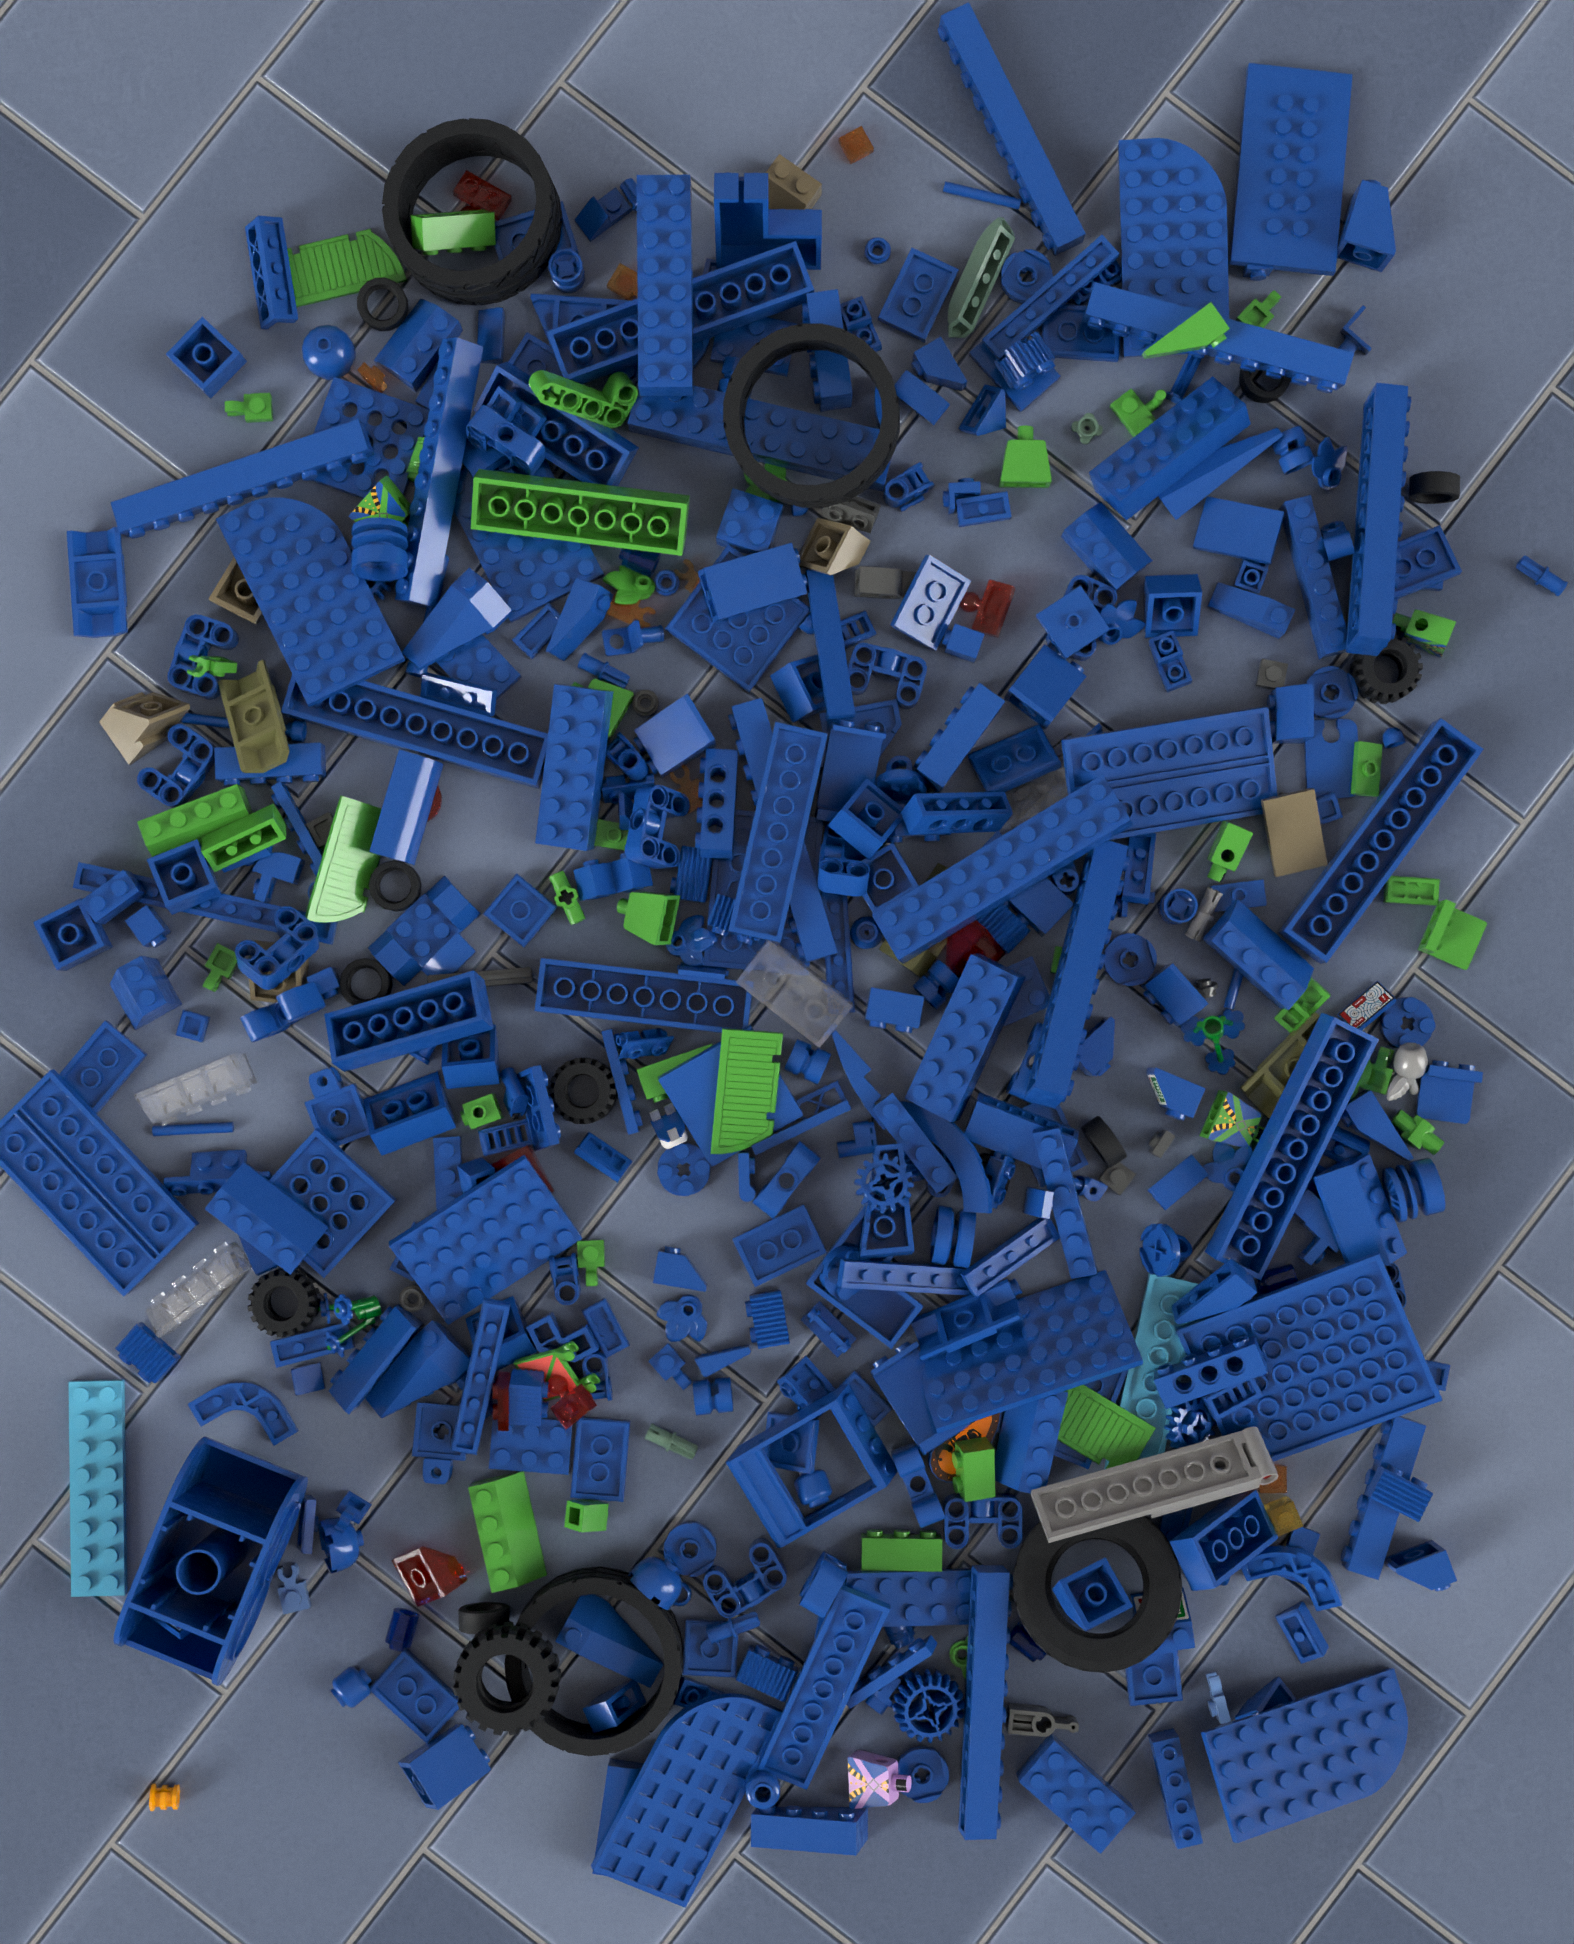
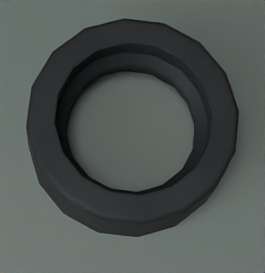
M374 278L366 282L357 296V309L361 318L371 328L379 331H390L399 327L409 311L408 299L403 289L395 281L388 278ZM378 289H387L393 292L398 300L397 312L387 320L374 318L368 310L367 301L369 296Z
M1241 369L1239 375L1241 390L1249 399L1258 403H1269L1277 400L1284 394L1291 382V378L1281 376L1280 383L1275 389L1261 391L1251 382V372Z
M1428 471L1414 474L1409 478V499L1413 502L1440 504L1455 501L1460 497V476L1456 473Z
M396 860L384 862L376 867L369 881L370 895L375 903L386 910L396 912L407 910L420 897L422 888L420 877L415 869L404 862ZM395 870L405 873L410 879L411 884L407 897L396 902L387 900L380 891V882L383 876Z
M367 958L354 960L348 964L341 973L339 982L343 997L352 1005L390 995L393 985L391 974L382 964ZM363 968L373 969L381 977V990L371 999H361L351 989L352 976Z
M1096 1116L1081 1127L1094 1150L1109 1168H1112L1127 1157L1124 1148L1100 1116Z
M472 1603L464 1605L458 1610L459 1630L466 1634H477L481 1630H487L490 1625L497 1623L499 1626H502L505 1622H510V1606L505 1603Z

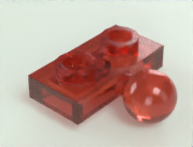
M467 170L453 190L455 197L470 205L463 207L460 211L480 209L494 212L497 221L500 220L512 201L510 194Z
M989 579L982 600H980L976 593L966 592L959 605L963 611L968 613L978 610L972 629L998 638L1015 593V587Z
M499 1372V1376L493 1383V1399H498V1404H493V1420H498V1431H509L510 1372Z
M553 1375L549 1378V1392L561 1398L550 1409L565 1430L597 1406L592 1395L585 1389L582 1383L569 1392V1383L565 1377Z

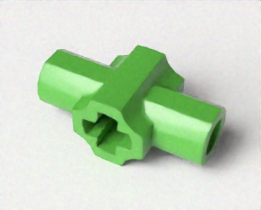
M560 871L551 875L549 879L557 894L554 897L555 902L560 908L564 909L571 926L585 920V915L578 902V891L571 887L565 872ZM566 891L570 895L574 894V898H571L572 903L569 905L566 902H561V898H564L562 894Z
M1400 1109L1391 1120V1123L1402 1131L1400 1137L1417 1150L1423 1147L1432 1155H1435L1444 1144L1443 1140L1432 1133L1435 1128L1418 1115L1412 1118Z

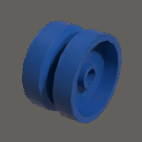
M938 1205L930 1239L931 1263L945 1265L949 1259L950 1249H952V1262L954 1266L969 1268L975 1237V1212H964L962 1208L958 1213L956 1224H954L953 1208Z

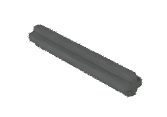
M530 967L475 971L485 980L486 986L531 983L533 980ZM462 973L427 976V984Z

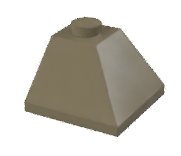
M817 517L799 552V567L833 575L858 565L871 541L850 525Z

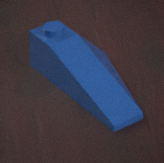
M469 567L449 587L404 648L402 654L422 670L448 656L451 650L463 644L464 646L472 643V639L483 633L487 635L495 631L513 612L494 588Z
M432 1320L410 1341L365 1399L379 1417L384 1418L409 1406L411 1402L423 1396L427 1397L446 1385L450 1386L456 1383L467 1373L470 1356L444 1325Z
M595 1594L579 1596L559 1631L555 1642L582 1657L651 1688L664 1663L630 1628V1625L620 1617L606 1599Z

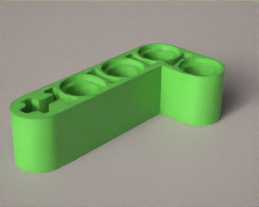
M545 370L534 372L529 379V386L541 403L609 428H617L624 423L638 397L637 387L624 372L612 374L602 391Z

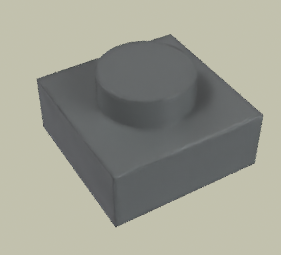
M1267 659L1260 660L1256 686L1273 690L1277 687H1284L1288 664Z
M327 812L306 824L319 848L326 845L334 818L331 812Z
M1162 1130L1161 1133L1157 1131L1149 1142L1151 1148L1148 1152L1157 1158H1161L1176 1136L1167 1130Z
M1119 1162L1112 1168L1107 1166L1098 1179L1118 1195H1121L1136 1174Z

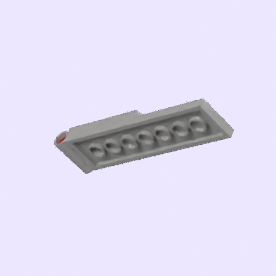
M1249 1427L1239 1432L1031 1490V1497L1048 1543L1145 1515L1150 1514L1152 1518L1257 1489L1260 1485L1274 1482L1278 1479L1279 1475L1257 1427Z

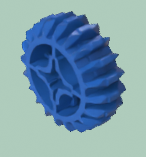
M926 1668L924 1675L921 1676L919 1672L915 1671L916 1678L912 1680L906 1676L907 1685L899 1684L898 1689L900 1693L894 1694L896 1703L892 1705V1709L895 1712V1721L899 1723L901 1731H906L909 1738H913L916 1735V1739L920 1743L924 1737L930 1743H932L935 1736L942 1741L943 1733L946 1732L948 1735H951V1727L959 1728L957 1719H961L964 1716L961 1710L965 1708V1702L962 1700L964 1695L961 1689H958L957 1682L951 1681L950 1675L947 1673L942 1676L941 1672L936 1669L934 1674L931 1675L930 1670ZM929 1689H935V1690H939V1692L932 1693V1692H929L928 1690H929ZM919 1694L918 1698L915 1701L911 1702L914 1699V1697ZM926 1698L928 1699L929 1703L931 1704V1707H930V1708H931L932 1713H930L929 1710H928V1708L926 1707V1705H927L926 1700H925ZM914 1719H917V1720L926 1719V1720H928V1721H930V1722H919V1721H916V1720H914Z

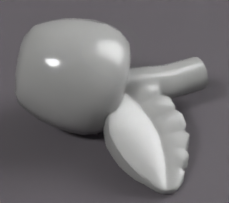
M1404 1043L1397 1049L1394 1056L1393 1066L1397 1075L1389 1086L1386 1097L1388 1101L1401 1098L1408 1090L1412 1095L1418 1094L1419 1086L1416 1079L1422 1077L1428 1069V1058L1424 1047L1416 1043Z

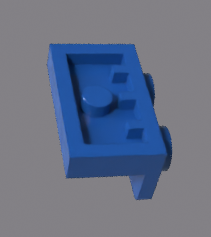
M807 1356L802 1357L785 1375L776 1381L783 1395L791 1398L797 1405L798 1411L836 1390Z

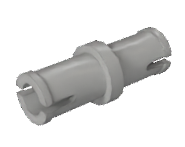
M1207 887L1196 915L1193 917L1187 932H1185L1187 937L1195 938L1199 942L1201 941L1209 921L1214 919L1213 912L1223 893Z

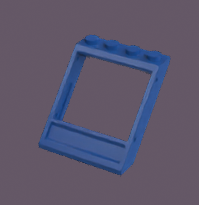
M849 1384L839 1387L739 1445L726 1461V1464L777 1548L784 1547L884 1489L898 1472L893 1459ZM831 1409L871 1479L804 1517L763 1448Z

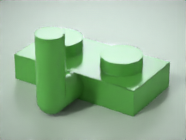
M1131 388L1111 403L1110 408L1131 435L1135 437L1156 420L1151 413L1161 406L1166 397V392L1158 390L1153 399L1144 405Z

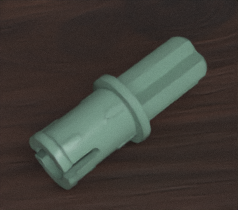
M653 1423L650 1425L645 1436L646 1440L666 1448V1452L671 1450L690 1460L694 1458L698 1450L696 1444L676 1436V1432L672 1434L655 1426Z

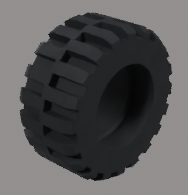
M505 1622L502 1626L496 1623L490 1625L485 1631H479L465 1646L454 1670L453 1679L455 1684L453 1691L454 1695L459 1698L457 1705L460 1711L466 1710L467 1715L465 1718L470 1723L474 1720L480 1723L479 1729L486 1731L487 1728L494 1729V1735L501 1736L503 1731H509V1735H516L520 1729L528 1731L533 1728L536 1722L540 1723L546 1717L548 1710H551L560 1687L561 1669L558 1667L560 1661L557 1653L554 1654L552 1651L553 1645L549 1640L544 1641L541 1638L543 1634L536 1629L535 1632L528 1630L529 1625L523 1623L520 1626H513V1622ZM512 1655L527 1664L533 1675V1684L530 1692L524 1698L517 1701H503L495 1698L487 1691L482 1681V1671L485 1664L492 1657Z

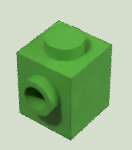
M495 1093L462 1104L464 1110L460 1111L464 1125H469L471 1130L504 1118Z
M593 1499L567 1500L564 1527L578 1532L606 1531L609 1504Z

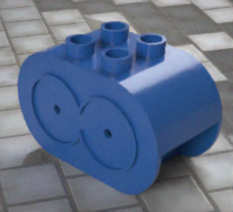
M209 1437L201 1438L185 1460L168 1494L119 1615L114 1632V1644L120 1647L124 1645L130 1646L212 1680V1684L220 1686L242 1652L259 1617L271 1580L297 1522L308 1478ZM147 1615L191 1633L180 1640Z

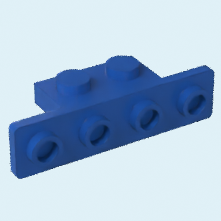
M245 1149L192 1153L190 1176L164 1178V1186L174 1196H185L186 1194L194 1193L209 1195L213 1192H218L243 1162L247 1163V1153ZM269 1171L259 1172L268 1180L272 1177Z

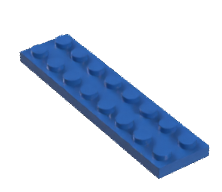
M775 722L728 932L781 943L828 733Z
M842 1585L824 1618L757 1770L772 1772L781 1780L803 1789H808L890 1611V1604Z

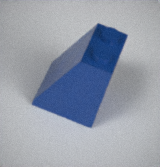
M1362 180L1351 196L1339 233L1337 259L1382 272L1396 252L1388 187L1382 186L1376 180Z
M1044 644L1010 687L1004 699L1046 730L1086 678V675L1083 674L1084 669L1074 661L1069 663L1062 658L1061 653L1055 646L1051 645L1048 647Z
M688 694L634 730L637 737L633 738L640 752L646 750L650 760L646 762L653 774L659 773L662 778L706 753V748L713 749L716 747L715 738Z
M139 956L119 967L110 982V986L134 1030L145 1026L182 1005L157 958Z
M455 1724L398 1762L426 1808L439 1810L491 1771L488 1765L490 1759L482 1748L478 1749L473 1740L476 1737L468 1725L464 1727L463 1724Z

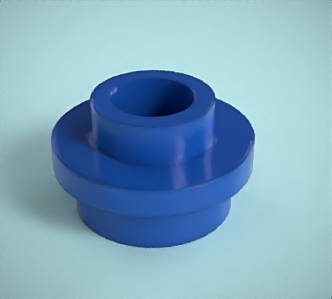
M876 237L867 242L865 256L869 262L882 264L890 257L891 248L885 239ZM879 248L882 250V254L875 255L873 250Z
M667 569L659 571L653 580L656 592L662 596L675 594L680 585L677 574ZM665 579H669L672 582L668 588L662 586V581Z

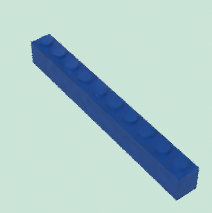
M968 2L941 15L940 24L937 28L939 36L943 42L947 41L951 49L949 50L950 58L955 66L959 65L962 71V82L966 88L970 87L974 95L972 97L974 106L978 112L982 111L985 117L984 124L986 130L990 135H994L997 141L995 143L996 149L1000 157H1005L1011 179L1013 181L1017 180L1020 186V197L1025 204H1029L1032 210L1030 212L1032 221L1036 227L1040 226L1044 234L1042 239L1045 247L1048 250L1051 249L1054 256L1083 243L1086 233L970 3Z
M458 337L442 339V344L439 347V361L434 374L433 394L429 401V416L424 428V443L419 455L420 465L414 482V497L410 505L408 547L405 550L408 554V573L405 577L399 579L395 586V600L420 607H435L466 444V426L470 422L483 346Z
M359 419L110 503L119 532L134 539L144 536L146 531L152 529H166L170 527V523L176 521H190L195 518L194 515L202 512L204 514L214 513L219 510L220 506L226 504L230 506L241 504L244 502V498L250 496H265L269 493L268 490L277 487L278 489L291 487L293 482L301 479L303 481L315 479L319 473L325 471H339L343 468L342 465L351 462L353 464L363 463L368 460L367 457L374 455L365 425Z
M762 698L731 706L732 714L728 715L732 730L737 729L740 739L735 740L739 755L745 754L747 764L743 765L747 781H753L755 790L750 792L754 806H757L773 735ZM804 841L789 904L792 917L788 918L792 933L797 932L800 942L795 944L799 958H805L806 963L836 955L837 949Z
M972 1565L958 1828L965 1840L996 1839L997 1829L1001 1827L998 1803L1002 1802V1789L999 1786L1000 1776H1003L1004 1772L1001 1750L1005 1748L1002 1723L1006 1722V1709L1003 1706V1700L1008 1693L1005 1670L1009 1668L1006 1644L1010 1642V1629L1007 1627V1621L1012 1613L1009 1590L1013 1588L1012 1574L1003 1565Z

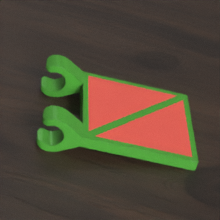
M573 1341L557 1349L516 1359L513 1363L518 1370H542L544 1372V1381L549 1382L548 1398H544V1401L580 1392L593 1393L597 1389L594 1384L600 1383V1379L595 1373L579 1380L567 1361L575 1358L573 1352L579 1350Z

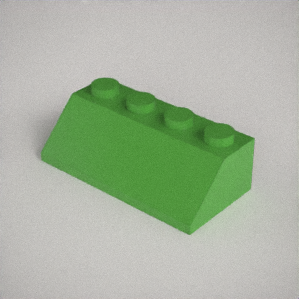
M235 784L140 820L137 823L145 845L151 856L154 857L196 839L202 845L203 836L252 814L253 811L244 788Z
M524 1471L472 1482L468 1490L491 1592L516 1588L547 1576Z

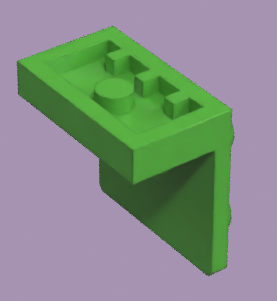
M1447 899L1439 901L1417 950L1462 970H1467L1487 926V922L1456 909V903Z

